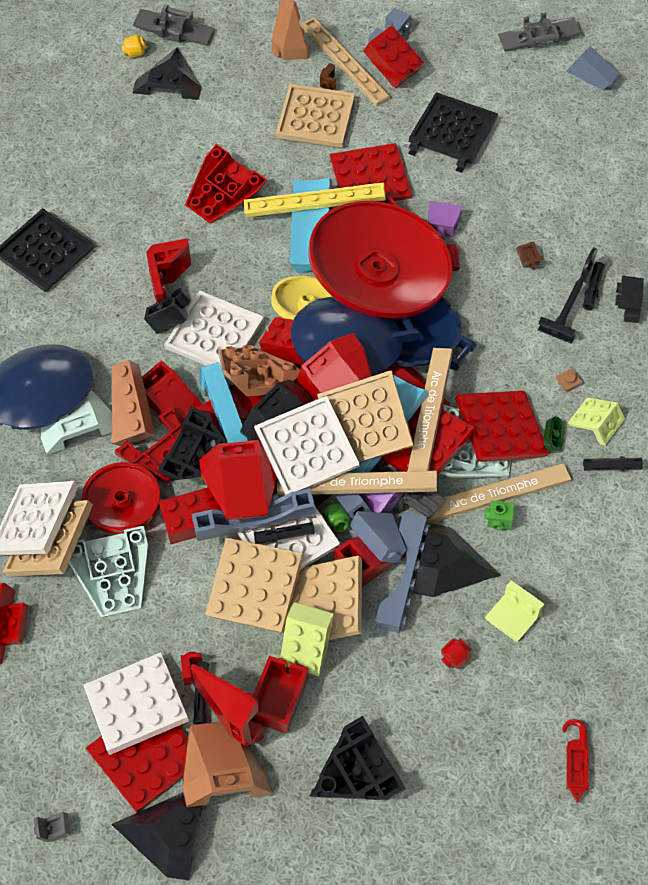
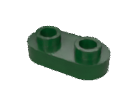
M557 416L548 419L545 425L543 443L546 450L550 453L561 450L563 445L565 427L563 421Z

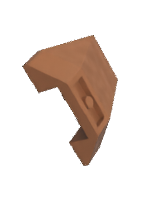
M243 345L240 348L227 346L225 349H218L223 374L247 397L266 395L278 382L294 381L300 371L294 363L271 355L252 345Z
M221 722L190 725L182 786L187 807L207 805L211 796L248 791L250 798L271 795L267 775L250 748L245 747L232 738Z

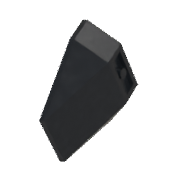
M294 381L278 382L252 408L240 433L250 441H260L254 426L313 402L306 390Z

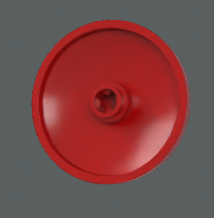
M118 462L106 465L90 476L84 485L81 501L88 500L93 504L87 519L94 527L110 534H124V530L146 526L154 518L159 509L158 501L161 500V494L156 478L146 468L134 463Z

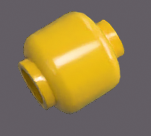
M138 34L124 39L122 50L125 55H128L130 58H136L145 54L147 45L143 36L140 37Z

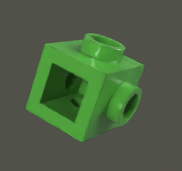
M502 500L490 501V507L485 508L484 519L488 520L487 527L495 530H511L514 503H507Z

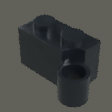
M622 275L621 283L617 282L616 293H619V295L616 294L615 305L620 309H625L624 322L639 323L643 303L644 278Z
M178 288L172 292L170 297L147 307L144 320L156 334L168 331L171 327L183 324L187 320L188 313L184 308L189 305L191 299L181 288Z

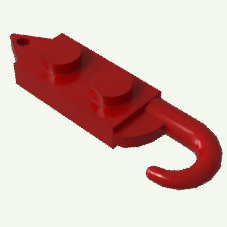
M570 719L564 723L562 731L566 732L567 728L571 725L577 726L579 729V739L569 741L566 747V789H569L574 800L578 803L583 793L588 791L589 788L588 731L582 721Z

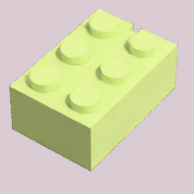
M293 603L286 619L280 656L281 660L287 661V667H289L290 663H294L308 668V673L319 676L326 659L334 613Z

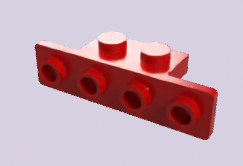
M0 583V664L3 663L5 646L22 643L28 612V605L26 603L13 604L15 590L6 583Z

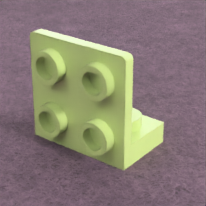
M586 398L568 424L572 427L592 430L598 442L606 445L623 423L625 417L617 402Z
M511 580L506 586L504 596L486 615L485 619L515 642H519L541 616L544 603Z

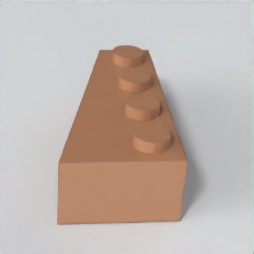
M127 360L113 365L112 444L121 446L127 440L132 444L155 436L139 364Z

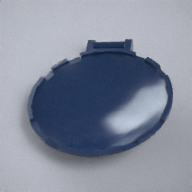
M334 297L322 298L303 307L295 316L291 327L292 345L304 362L308 361L330 341L354 333L365 349L372 376L386 372L388 367L397 362L403 343L415 341L420 337L418 330L413 327L409 317L382 318L351 309ZM401 319L407 330L401 331L396 320Z
M442 297L430 309L420 314L409 316L413 327L418 330L420 337L415 341L403 343L400 357L394 365L406 367L430 365L433 348H448L454 351L458 346L462 348V351L456 358L452 357L450 369L457 371L469 352L476 348V343L461 335L460 317L451 308V304ZM396 320L401 331H406L407 329L402 320Z
M47 344L24 349L1 362L0 425L5 424L11 426L12 429L19 430L36 429L59 421L58 418L66 413L70 415L81 405L80 401L84 396H88L93 383V372L87 358L71 347Z

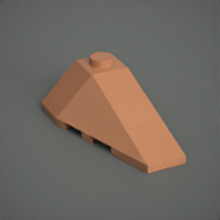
M280 0L271 40L272 53L283 60L309 58L308 42H304L303 35L305 32L300 27L299 20L301 18L296 1Z

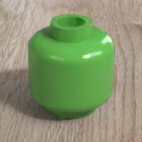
M340 503L330 504L323 511L325 522L332 532L340 533L348 528L351 517Z

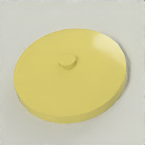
M292 276L279 281L274 286L271 304L281 317L294 320L297 313L309 303L333 296L322 287L316 277Z

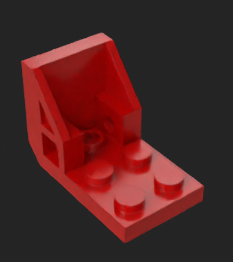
M188 238L154 244L146 251L156 303L167 298L164 285L174 283L191 266Z

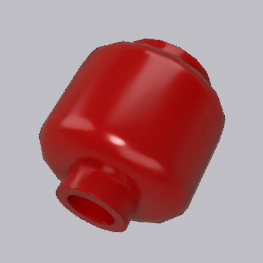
M452 638L441 649V654L443 655L441 660L448 668L453 666L459 669L471 658L470 651L472 649L461 638L458 640Z

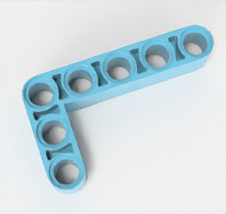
M219 362L201 367L199 383L201 389L204 390V396L209 395L224 439L227 443L248 441L240 433L242 423Z

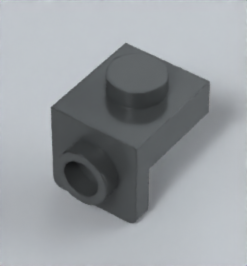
M61 812L45 819L41 817L34 818V833L38 840L51 842L71 834L68 813Z

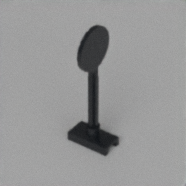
M593 247L590 251L581 276L575 283L559 317L552 321L541 316L538 323L540 326L537 331L572 344L576 330L565 326L566 319L578 297L583 282H585L592 269L598 251L597 248Z

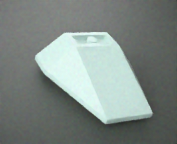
M90 390L88 396H84L80 401L81 405L70 415L66 413L58 418V422L41 427V440L47 455L65 449L64 440L96 429H99L101 436L112 433V411L92 390Z
M447 405L442 407L446 412L463 420L459 409ZM468 439L440 474L451 478L508 477L511 460L478 462L471 441Z
M144 526L124 530V534L86 542L85 539L77 541L69 565L101 617L141 608L148 550Z

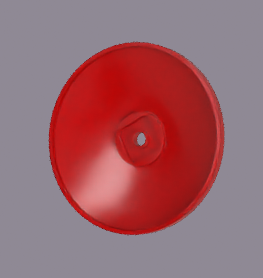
M357 201L340 205L321 217L315 225L309 240V263L322 287L342 304L372 316L404 318L420 314L441 300L452 277L451 255L439 233L418 215L393 204L377 201Z

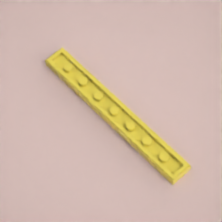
M384 183L247 199L244 200L245 217L335 207L357 201L386 200Z

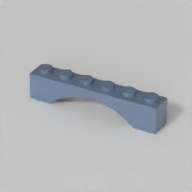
M308 488L290 492L272 501L268 516L227 520L222 510H208L192 514L197 540L202 541L311 517L316 514L311 489Z
M403 511L399 532L406 547V568L397 588L380 602L375 628L399 633L400 628L405 627L407 616L404 615L405 608L409 609L412 597L408 596L410 590L414 591L416 579L413 576L414 572H418L420 563L418 556L419 553L422 554L425 542H422L423 535L427 536L430 524H426L427 516Z

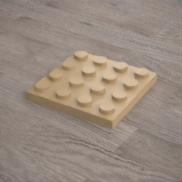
M289 84L275 133L276 138L342 148L355 93Z
M391 370L317 394L318 399L325 396L328 397L359 463L414 446Z
M88 500L71 502L49 553L10 555L2 573L6 576L64 574L93 504Z
M226 538L205 615L220 620L284 633L303 554Z
M359 556L312 565L299 571L290 609L295 602L334 613L329 640L362 634V558Z

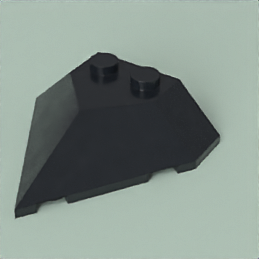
M177 47L136 79L132 93L149 95L151 87L181 90L182 99L198 100L201 86Z
M190 407L183 421L182 429L169 454L165 455L157 471L158 473L173 480L201 477L199 459L217 444L227 443L213 424L209 414Z
M431 523L419 563L414 593L436 597L440 596V594L455 591L501 575L451 527Z
M361 716L344 726L341 736L319 775V780L309 797L389 800L406 790L377 742L365 718Z
M182 792L111 824L167 878L189 881L193 860L191 854L198 818L201 816L203 805L187 807L184 793Z

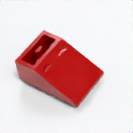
M162 360L142 376L148 405L159 415L172 406L178 421L182 423L190 407L196 408L202 404L175 371Z
M359 536L348 540L334 550V561L354 556L362 558V587L396 564L381 562Z

